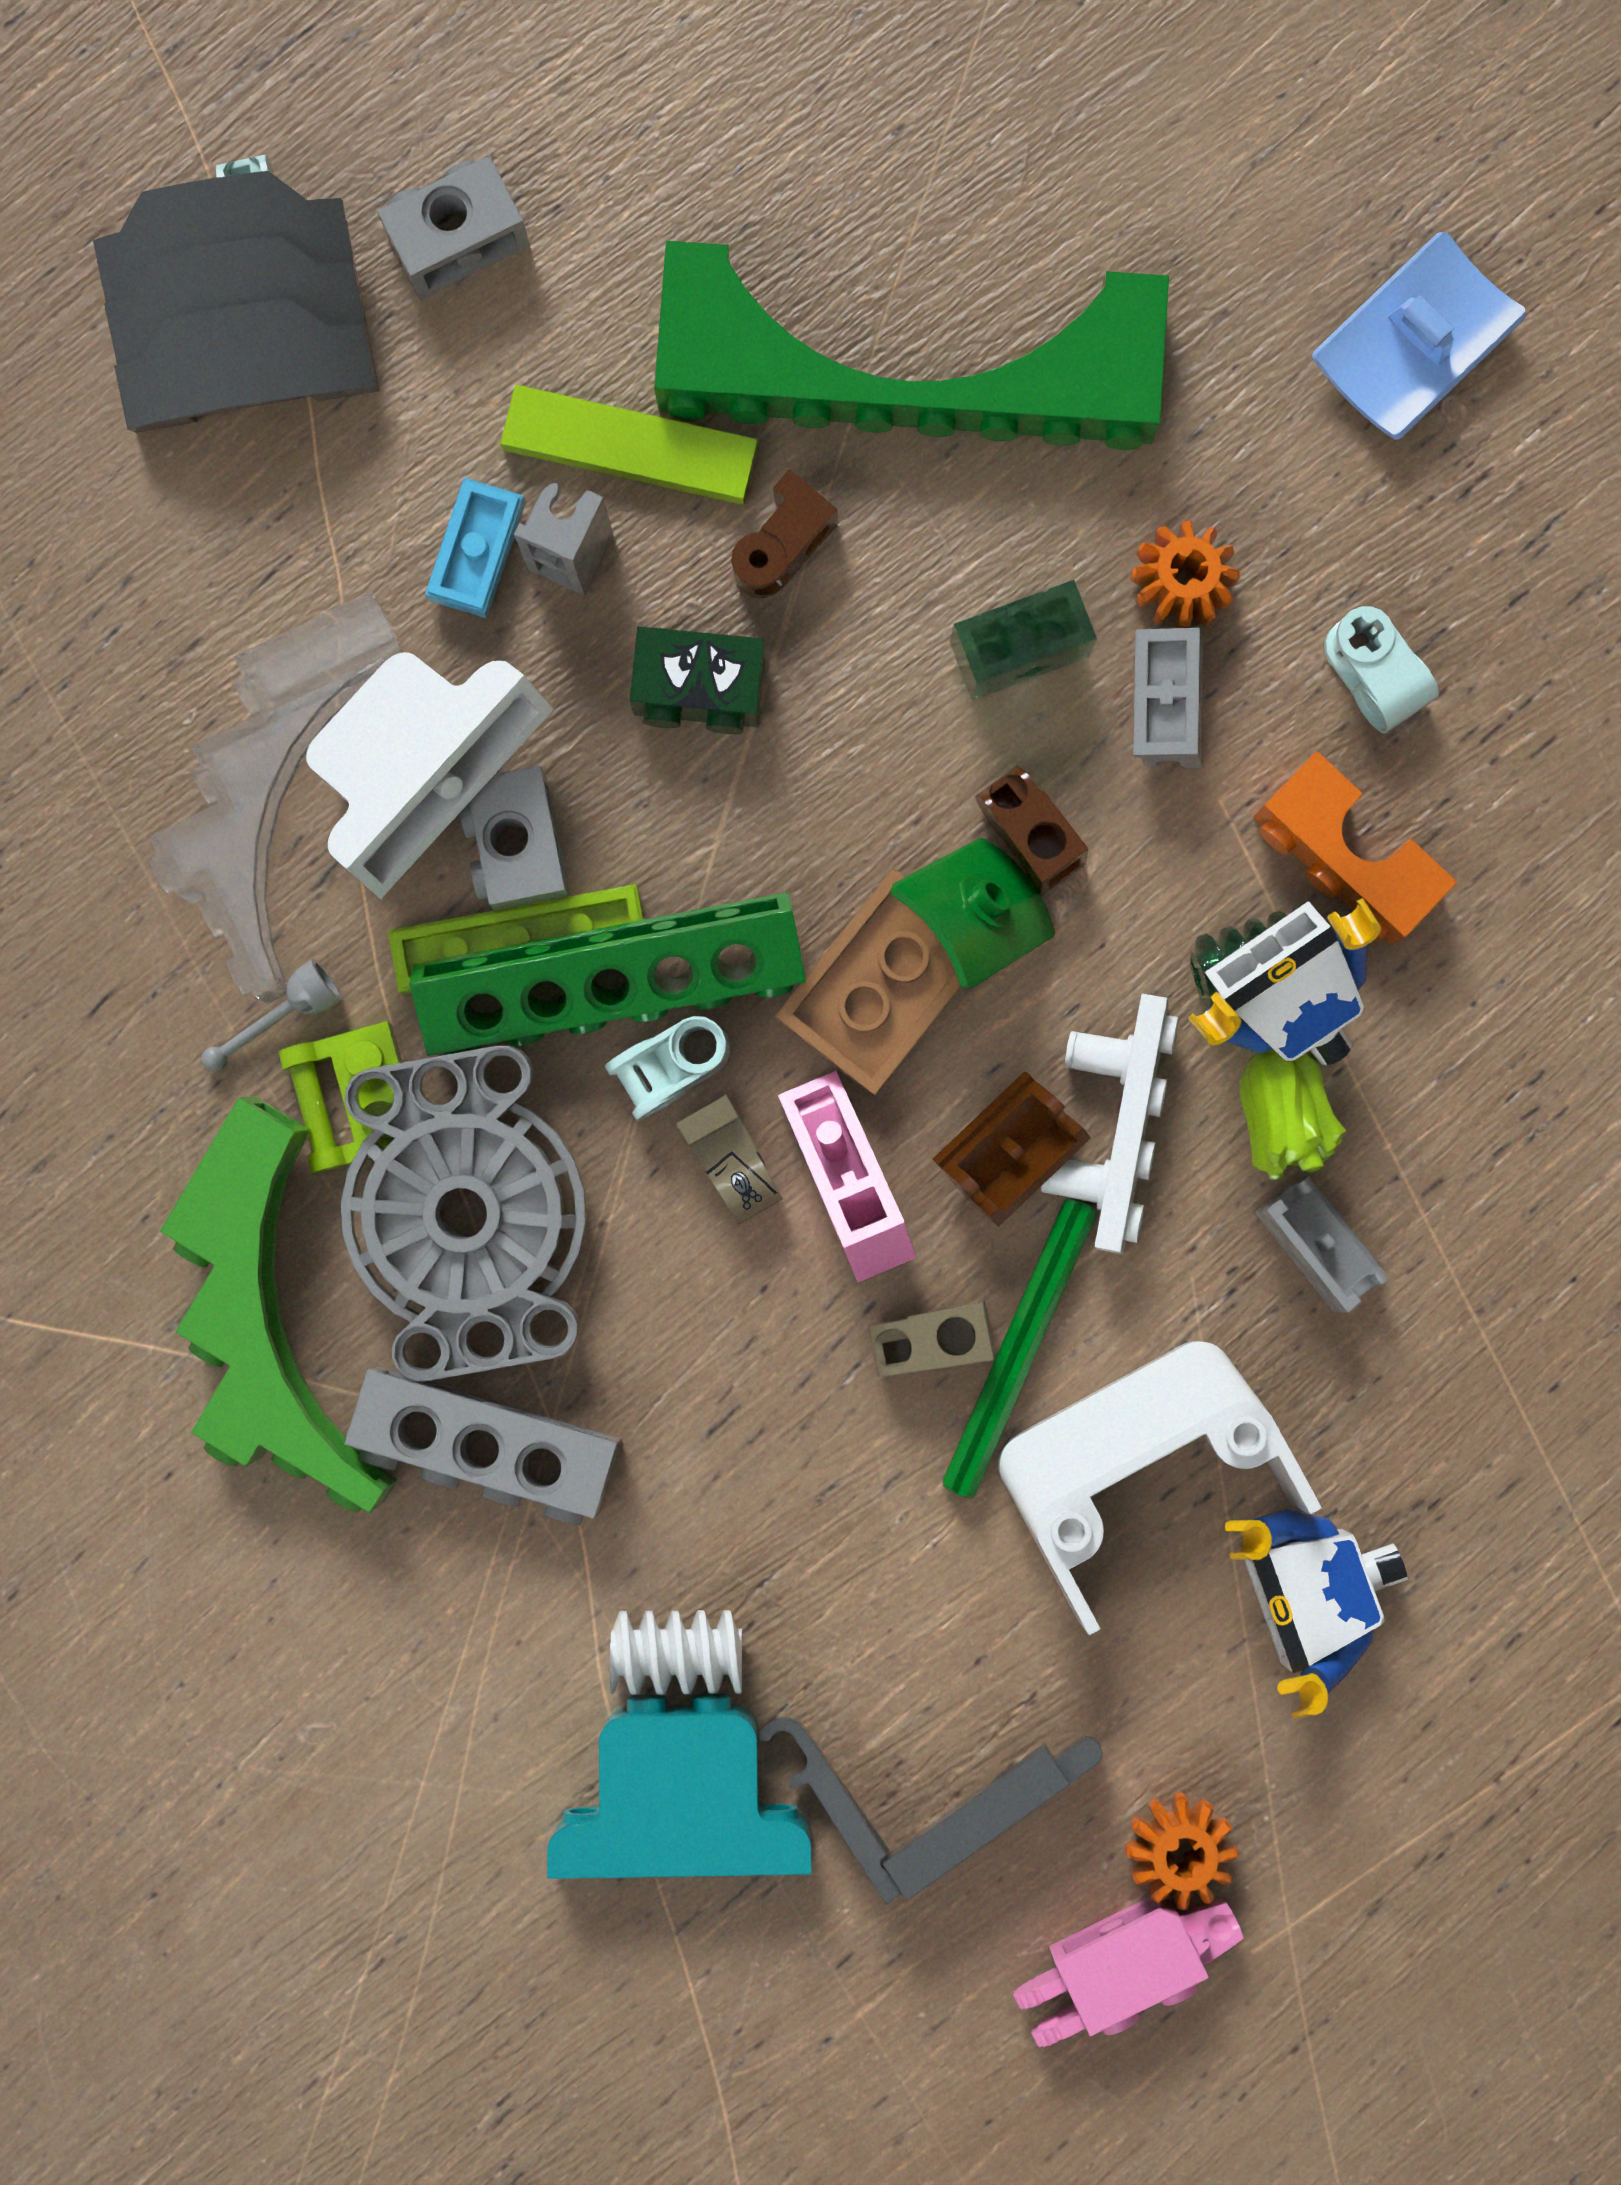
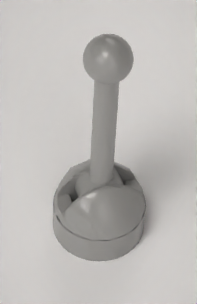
M315 959L309 960L296 969L289 977L286 987L287 1000L221 1047L213 1046L207 1048L201 1056L202 1065L209 1071H220L225 1067L227 1057L294 1010L306 1015H318L329 1010L342 1000L338 987L327 971Z

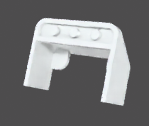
M1191 1341L1178 1346L1016 1434L1003 1445L999 1453L998 1471L1078 1622L1088 1635L1100 1630V1627L1069 1569L1091 1558L1099 1549L1103 1539L1102 1519L1090 1497L1197 1438L1206 1435L1216 1455L1223 1462L1235 1468L1251 1469L1267 1462L1290 1505L1308 1514L1322 1509L1274 1419L1228 1356L1214 1344Z

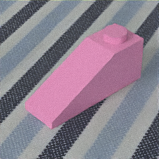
M837 1071L778 1095L857 1283L917 1258L905 1222Z

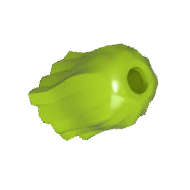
M1274 1049L1253 1055L1246 1062L1239 1081L1241 1103L1250 1135L1252 1166L1268 1172L1270 1180L1285 1178L1284 1170L1288 1165L1291 1167L1300 1166L1302 1171H1307L1308 1174L1318 1172L1324 1167L1323 1162L1329 1156L1334 1155V1149L1343 1141L1342 1137L1347 1131L1337 1120L1329 1104L1318 1061L1310 1051L1294 1061H1285Z

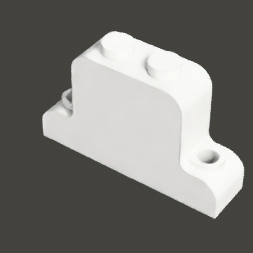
M403 652L391 656L312 740L307 750L306 759L309 767L349 803L346 814L337 822L328 839L329 853L378 898L382 899L554 709L521 672L505 661L487 663L479 668L464 684L454 686L411 653Z

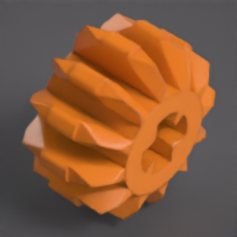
M1190 519L1182 522L1178 536L1164 525L1158 528L1155 533L1156 545L1142 543L1139 547L1137 557L1143 564L1133 568L1130 580L1137 585L1145 587L1136 597V603L1139 607H1146L1153 603L1158 605L1153 617L1155 624L1161 625L1166 620L1168 614L1171 613L1176 615L1177 628H1189L1193 615L1201 624L1208 626L1216 618L1215 608L1228 609L1232 603L1234 596L1228 587L1237 584L1240 579V571L1225 565L1235 553L1233 545H1224L1217 549L1212 546L1217 536L1215 527H1209L1204 532L1202 538L1194 537V526ZM1184 567L1191 569L1195 573L1194 577L1186 585L1180 584L1175 579L1176 575Z
M1176 1792L1172 1799V1811L1166 1812L1157 1798L1151 1799L1148 1805L1155 1817L1152 1823L1141 1817H1133L1130 1822L1132 1829L1144 1839L1132 1840L1124 1846V1851L1128 1858L1140 1861L1130 1872L1132 1878L1137 1885L1151 1882L1149 1895L1158 1904L1164 1901L1172 1890L1174 1902L1179 1910L1188 1909L1190 1892L1195 1890L1204 1903H1212L1214 1895L1207 1884L1212 1879L1223 1885L1231 1884V1874L1219 1863L1232 1861L1238 1857L1236 1846L1233 1843L1222 1841L1232 1830L1230 1823L1225 1817L1211 1820L1214 1807L1204 1798L1198 1801L1190 1811L1189 1802L1185 1794ZM1187 1838L1194 1850L1185 1851L1183 1862L1175 1863L1168 1851L1178 1850L1179 1839Z

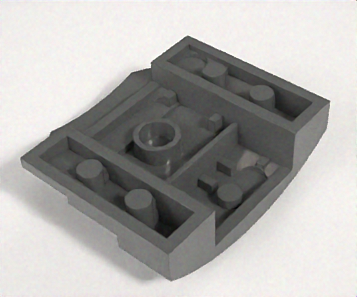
M269 171L198 180L141 192L120 232L93 240L106 301L104 305L117 362L114 368L127 430L137 433L196 423V416L312 397L320 402L380 391L342 198L307 200Z

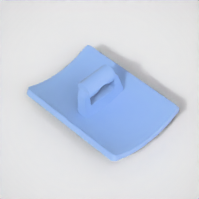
M1439 232L1313 352L1312 358L1327 379L1357 411L1389 437L1398 440L1413 428L1526 318L1525 309L1491 283L1470 262L1449 233Z

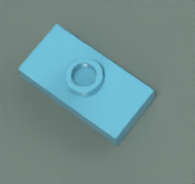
M465 477L463 478L425 593L428 601L488 619L515 537L514 533L526 504L523 495Z

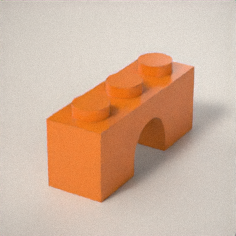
M1316 751L1253 817L1262 825L1259 832L1263 839L1279 853L1287 855L1291 852L1308 868L1305 875L1309 882L1323 895L1331 899L1337 895L1353 911L1358 905L1356 901L1363 898L1381 926V931L1374 941L1380 942L1384 939L1391 946L1405 938L1455 886L1457 881L1411 838L1396 848L1383 861L1371 862L1355 856L1344 842L1342 823L1348 810L1358 801L1363 793Z

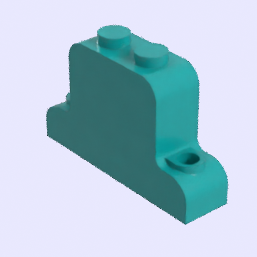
M721 1693L692 1696V1705H666V1696L655 1694L627 1697V1706L616 1709L608 1717L599 1737V1807H576L564 1810L563 1819L557 1824L547 1847V1879L809 1875L812 1873L811 1828L807 1819L798 1812V1807L795 1805L763 1804L759 1798L757 1721L751 1711L744 1706L731 1704V1696Z

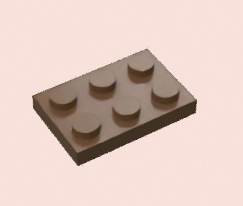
M894 867L805 977L806 983H802L797 987L775 1015L777 1021L874 1097L961 988L954 967L934 932L914 911L891 895L893 883L905 877Z

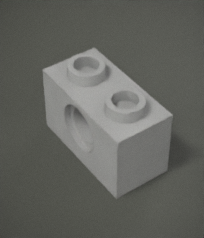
M490 155L477 162L473 160L460 162L451 167L442 179L421 189H405L394 195L389 200L387 206L377 210L387 237L420 300L530 246L523 219ZM458 215L466 218L464 223L455 230L444 231L438 228L441 221L446 217Z
M539 765L495 774L460 812L465 837H476L480 861L471 862L470 868L478 900L488 898L491 908L497 911L569 897L570 892L548 780L543 769ZM517 827L528 832V843L519 854L504 856L497 852V840L505 830Z

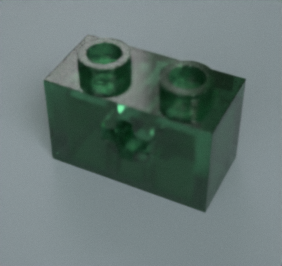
M1071 580L955 623L953 625L950 645L973 701L1089 658L1097 637L1075 580Z

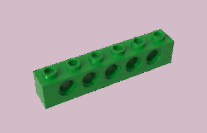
M785 892L413 964L409 985L426 1054L430 1056L440 1053L448 1055L481 1049L482 1045L506 1041L510 1046L528 1045L541 1040L544 1037V1033L569 1029L573 1034H585L603 1028L607 1024L606 1021L631 1017L633 1021L647 1022L664 1017L669 1013V1009L693 1004L696 1009L700 1010L714 1009L728 1004L731 1001V997L755 992L757 996L764 998L781 996L792 991L793 985L806 983L793 909L789 894ZM730 945H744L752 951L750 958L740 965H728L718 958L720 953ZM668 957H680L690 964L688 970L678 977L663 976L656 970V967L663 959ZM615 969L622 972L627 977V980L619 988L604 989L598 986L593 978L602 970ZM550 981L558 984L564 990V994L554 1001H542L537 999L530 990L537 983ZM477 994H490L497 998L502 1006L492 1013H480L469 1005L468 1000Z

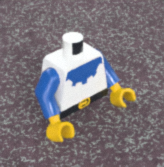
M1362 898L1356 901L1358 905L1349 915L1340 917L1337 912L1328 915L1327 918L1335 930L1334 933L1331 926L1308 901L1207 970L1205 974L1218 990V992H1215L1210 997L1214 1003L1204 1014L1195 1016L1192 1013L1188 1019L1210 1045H1219L1226 1042L1256 1053H1264L1274 1049L1285 1061H1294L1310 1050L1321 1065L1335 1064L1347 1056L1351 1050V1040L1343 1027L1361 1016L1364 1010L1358 990L1366 982L1368 944L1377 938L1381 931V926Z
M1283 1509L1253 1520H1229L1225 1523V1531H1241L1243 1536L1242 1547L1236 1553H1229L1232 1560L1245 1561L1280 1662L1292 1673L1302 1670L1300 1676L1280 1681L1277 1685V1690L1280 1695L1299 1692L1301 1703L1299 1708L1292 1712L1293 1718L1318 1715L1327 1706L1328 1693L1349 1674L1372 1644L1373 1630L1385 1622L1375 1591L1408 1580L1401 1555L1393 1543L1361 1554L1353 1534L1343 1529H1337L1329 1518L1295 1510Z

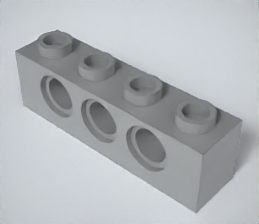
M375 1367L366 1371L344 1445L361 1449L358 1459L362 1462L391 1470H396L398 1461L423 1468L420 1478L445 1487L458 1488L459 1481L462 1479L485 1486L482 1496L489 1500L518 1507L521 1498H526L546 1504L544 1515L550 1518L581 1525L583 1516L594 1519L600 1513L621 1439L428 1381H413L404 1377L401 1373ZM414 1412L428 1414L436 1424V1438L429 1447H419L413 1444L407 1436L406 1424ZM475 1430H484L491 1433L498 1442V1457L492 1465H480L474 1462L468 1454L467 1442ZM548 1449L558 1456L561 1463V1473L556 1482L545 1484L538 1482L531 1476L528 1469V1460L534 1450Z

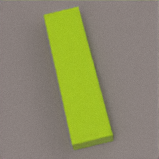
M517 384L514 386L500 442L503 451L740 505L745 504L758 449V439Z
M633 884L388 930L398 992L402 995L411 993L409 983L413 964L644 920L638 886Z

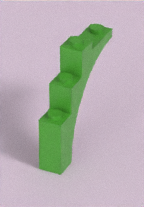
M257 1096L239 1097L159 1231L176 1241L173 1250L184 1259L201 1267H207L209 1263L215 1265L175 1331L191 1342L188 1349L199 1359L218 1367H222L224 1363L230 1366L191 1433L206 1442L204 1450L210 1456L230 1466H238L240 1463L246 1467L262 1458L268 1450L274 1454L271 1458L272 1462L286 1473L298 1478H305L306 1475H309L328 1487L326 1491L327 1496L338 1505L350 1511L360 1512L362 1508L370 1513L386 1500L397 1479L381 1467L360 1461L358 1459L360 1451L354 1447L344 1445L346 1436L324 1413L298 1368L281 1317L275 1276L277 1223L289 1174L311 1129Z

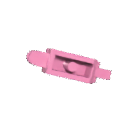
M1223 1896L1214 1899L1212 1903L1206 1904L1203 1902L1190 1906L1186 1910L1178 1911L1175 1910L1171 1901L1167 1899L1158 1904L1151 1897H1148L1050 1945L1049 1947L1057 1967L1036 1976L1032 1980H1028V1982L1022 1984L1014 1991L1013 1996L1019 2008L1027 2009L1029 2007H1036L1066 1991L1069 1992L1074 2004L1052 2016L1044 2018L1032 2029L1031 2034L1039 2047L1051 2046L1053 2043L1064 2040L1084 2029H1087L1090 2037L1101 2031L1105 2035L1117 2034L1134 2025L1139 2020V2012L1160 2002L1164 2006H1171L1193 1996L1198 1990L1197 1984L1209 1978L1204 1966L1239 1943L1244 1937L1232 1910Z

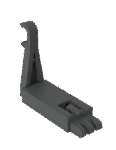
M791 1717L775 1719L762 1729L758 1740L771 1742L775 1734L780 1731L789 1732L806 1755L807 1765L802 1772L791 1775L789 1787L795 1788L809 1783L886 1905L901 1894H903L907 1901L1095 1767L1101 1761L1103 1755L1099 1742L1091 1736L1081 1737L1055 1757L1046 1744L1043 1743L887 1855L886 1853L890 1849L802 1722Z

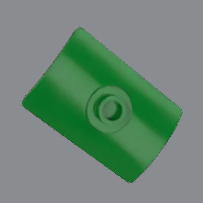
M978 838L892 885L891 895L914 911L934 932L944 947L962 988L975 987L1055 935L1049 911L1030 878L1004 851L983 838Z

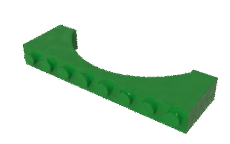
M666 241L654 385L657 406L659 410H668V413L673 417L687 420L701 419L705 416V413L730 414L731 419L746 424L764 423L768 417L793 419L794 424L805 428H824L829 426L830 422L855 423V427L859 430L872 433L887 432L892 429V426L915 427L919 433L931 437L951 436L957 430L980 432L982 438L991 441H1011L1016 439L1017 435L1042 436L1044 442L1057 446L1074 445L1079 443L1080 439L1105 441L1107 447L1117 450L1138 449L1142 444H1152L1160 424L1169 276L1106 271L1101 291L1090 305L1059 334L1032 352L1001 367L972 376L942 381H906L878 377L848 368L817 353L793 337L766 313L745 288L730 265L729 245Z

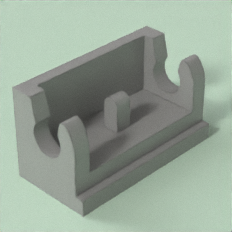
M553 483L541 492L526 525L519 523L514 536L529 571L585 596L613 537L606 505L602 496L586 490L575 504L574 514L570 518L557 519L552 515L551 508L553 503L558 500L560 488L557 483Z
M1200 628L1136 629L1134 758H1141L1145 766L1152 768L1159 767L1162 761L1180 762V766L1184 768H1202L1204 642Z
M1303 1173L1255 1211V1214L1333 1312L1349 1313L1362 1303L1360 1297L1376 1285H1383L1389 1277L1307 1173Z

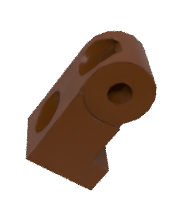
M790 469L773 487L775 504L779 508L761 527L759 532L745 535L736 543L732 550L731 563L736 583L744 593L754 598H767L779 592L838 525L837 508Z
M1014 767L975 796L985 818L995 832L1003 839L1041 896L1086 865L1088 847L1045 791H1041L1021 767Z

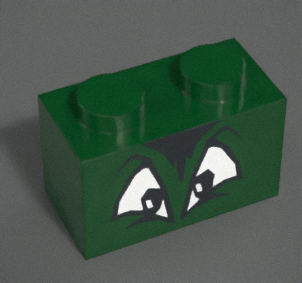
M637 626L629 700L633 714L635 716H643L644 724L659 728H679L681 720L706 722L707 730L721 734H741L744 731V726L758 727L765 663L764 638Z

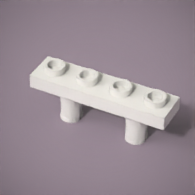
M1141 994L1134 1035L1130 1034L1128 1036V1040L1071 1031L1065 1057L1066 1068L1121 1078L1120 1084L1125 1085L1111 1160L1106 1159L1105 1164L1100 1165L1069 1159L1041 1186V1192L1097 1203V1210H1101L1095 1241V1248L1098 1250L1124 1254L1126 1241L1138 1242L1144 1205L1133 1203L1138 1178L1146 1180L1150 1178L1156 1142L1146 1141L1145 1135L1149 1115L1161 1117L1167 1079L1156 1078L1160 1054L1172 1055L1179 1017L1168 1015L1169 1003L1165 997Z

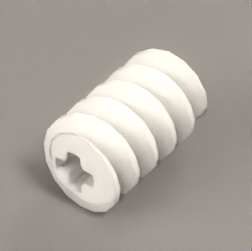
M704 1610L696 1612L690 1629H685L679 1611L670 1612L665 1629L658 1628L653 1611H645L638 1630H633L627 1612L619 1611L614 1627L611 1630V1695L616 1690L620 1676H624L629 1692L632 1695L640 1694L646 1676L651 1677L657 1694H666L671 1678L674 1675L677 1676L683 1694H692L698 1675H703L710 1694H718L724 1675H729L735 1693L742 1694V1629H737L730 1610L722 1611L716 1629H711Z

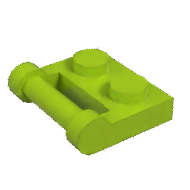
M388 1021L318 1041L290 1046L278 1051L283 1071H290L304 1125L311 1129L308 1134V1140L312 1153L306 1155L311 1175L350 1166L362 1142L374 1130L357 1122L349 1114L345 1104V1090L349 1081L359 1072L370 1068L402 1063L393 1027ZM329 1060L333 1062L354 1142L342 1146L336 1145L315 1069V1064ZM373 1078L362 1085L359 1092V1102L368 1114L381 1116L391 1109L394 1102V1093L386 1081ZM385 1134L377 1143L386 1148L394 1140V1137Z

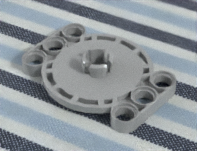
M493 1046L370 1068L357 1073L349 1081L345 1090V1104L349 1114L357 1122L374 1130L362 1142L347 1172L341 1199L342 1235L352 1265L368 1290L394 1314L411 1322L396 1336L392 1345V1359L396 1369L404 1377L413 1381H431L556 1358L565 1354L574 1345L579 1334L580 1321L576 1310L568 1302L552 1295L566 1281L581 1250L587 1222L585 1188L576 1160L558 1132L537 1113L517 1103L530 1090L534 1080V1068L530 1058L522 1050L513 1046ZM500 1055H507L513 1058L519 1064L522 1071L519 1085L509 1093H499L493 1090L486 1080V1068L489 1062ZM436 1067L449 1069L455 1075L458 1082V1090L455 1097L444 1105L430 1102L422 1090V1081L425 1074ZM373 1078L386 1081L394 1093V1102L391 1109L381 1116L368 1114L359 1102V1092L362 1085ZM508 1110L521 1116L515 1126L500 1119ZM532 1126H535L550 1140L561 1160L551 1164L542 1148L527 1135ZM385 1134L394 1137V1140L386 1148L377 1143ZM369 1156L375 1164L366 1179L363 1197L355 1196L359 1173ZM566 1171L574 1190L575 1214L564 1213L563 1192L557 1176ZM456 1188H467L476 1192L483 1199L487 1209V1219L483 1229L471 1237L455 1231L448 1224L447 1220L442 1221L440 1217V1209L444 1208L448 1195ZM354 1211L361 1212L362 1233L368 1249L363 1253L355 1234ZM574 1228L570 1251L559 1269L550 1261L559 1246L562 1229ZM374 1262L384 1279L399 1291L396 1298L379 1284L368 1264ZM539 1276L551 1281L544 1291L531 1287ZM412 1300L426 1308L419 1313L407 1306ZM554 1310L566 1319L568 1334L562 1343L555 1346H547L540 1343L534 1337L532 1321L535 1315L541 1311ZM481 1321H489L496 1324L502 1330L504 1346L499 1354L492 1357H482L471 1349L469 1332L474 1324ZM427 1333L438 1341L441 1348V1356L435 1366L418 1368L408 1360L405 1353V1345L412 1335Z

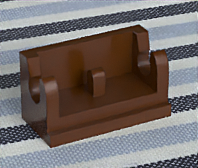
M1024 1071L933 1158V1161L964 1197L999 1227L1078 1152L1091 1137L1079 1123L1063 1111L1066 1107L1052 1093Z

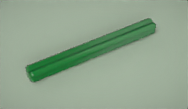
M1069 1198L1061 1206L943 1478V1486L952 1493L970 1499L976 1495L1096 1218V1210L1090 1205Z

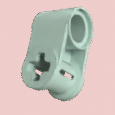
M1362 606L1353 609L1328 632L1324 642V651L1329 664L1335 669L1354 696L1357 706L1364 717L1379 732L1388 733L1438 697L1439 689L1432 673L1423 661L1412 652L1392 624L1390 618L1382 610L1372 606ZM1363 632L1367 636L1369 643L1355 650L1351 646L1349 639Z
M692 1016L682 1020L654 1038H649L629 1048L609 1061L605 1068L609 1075L618 1076L635 1105V1109L632 1112L636 1121H641L681 1098L686 1091L724 1068L730 1057L731 1044L727 1034L717 1023L706 1017ZM698 1030L712 1032L717 1042L714 1056L703 1064L690 1063L684 1054V1043L687 1037L692 1032ZM639 1067L652 1087L651 1092L638 1071Z

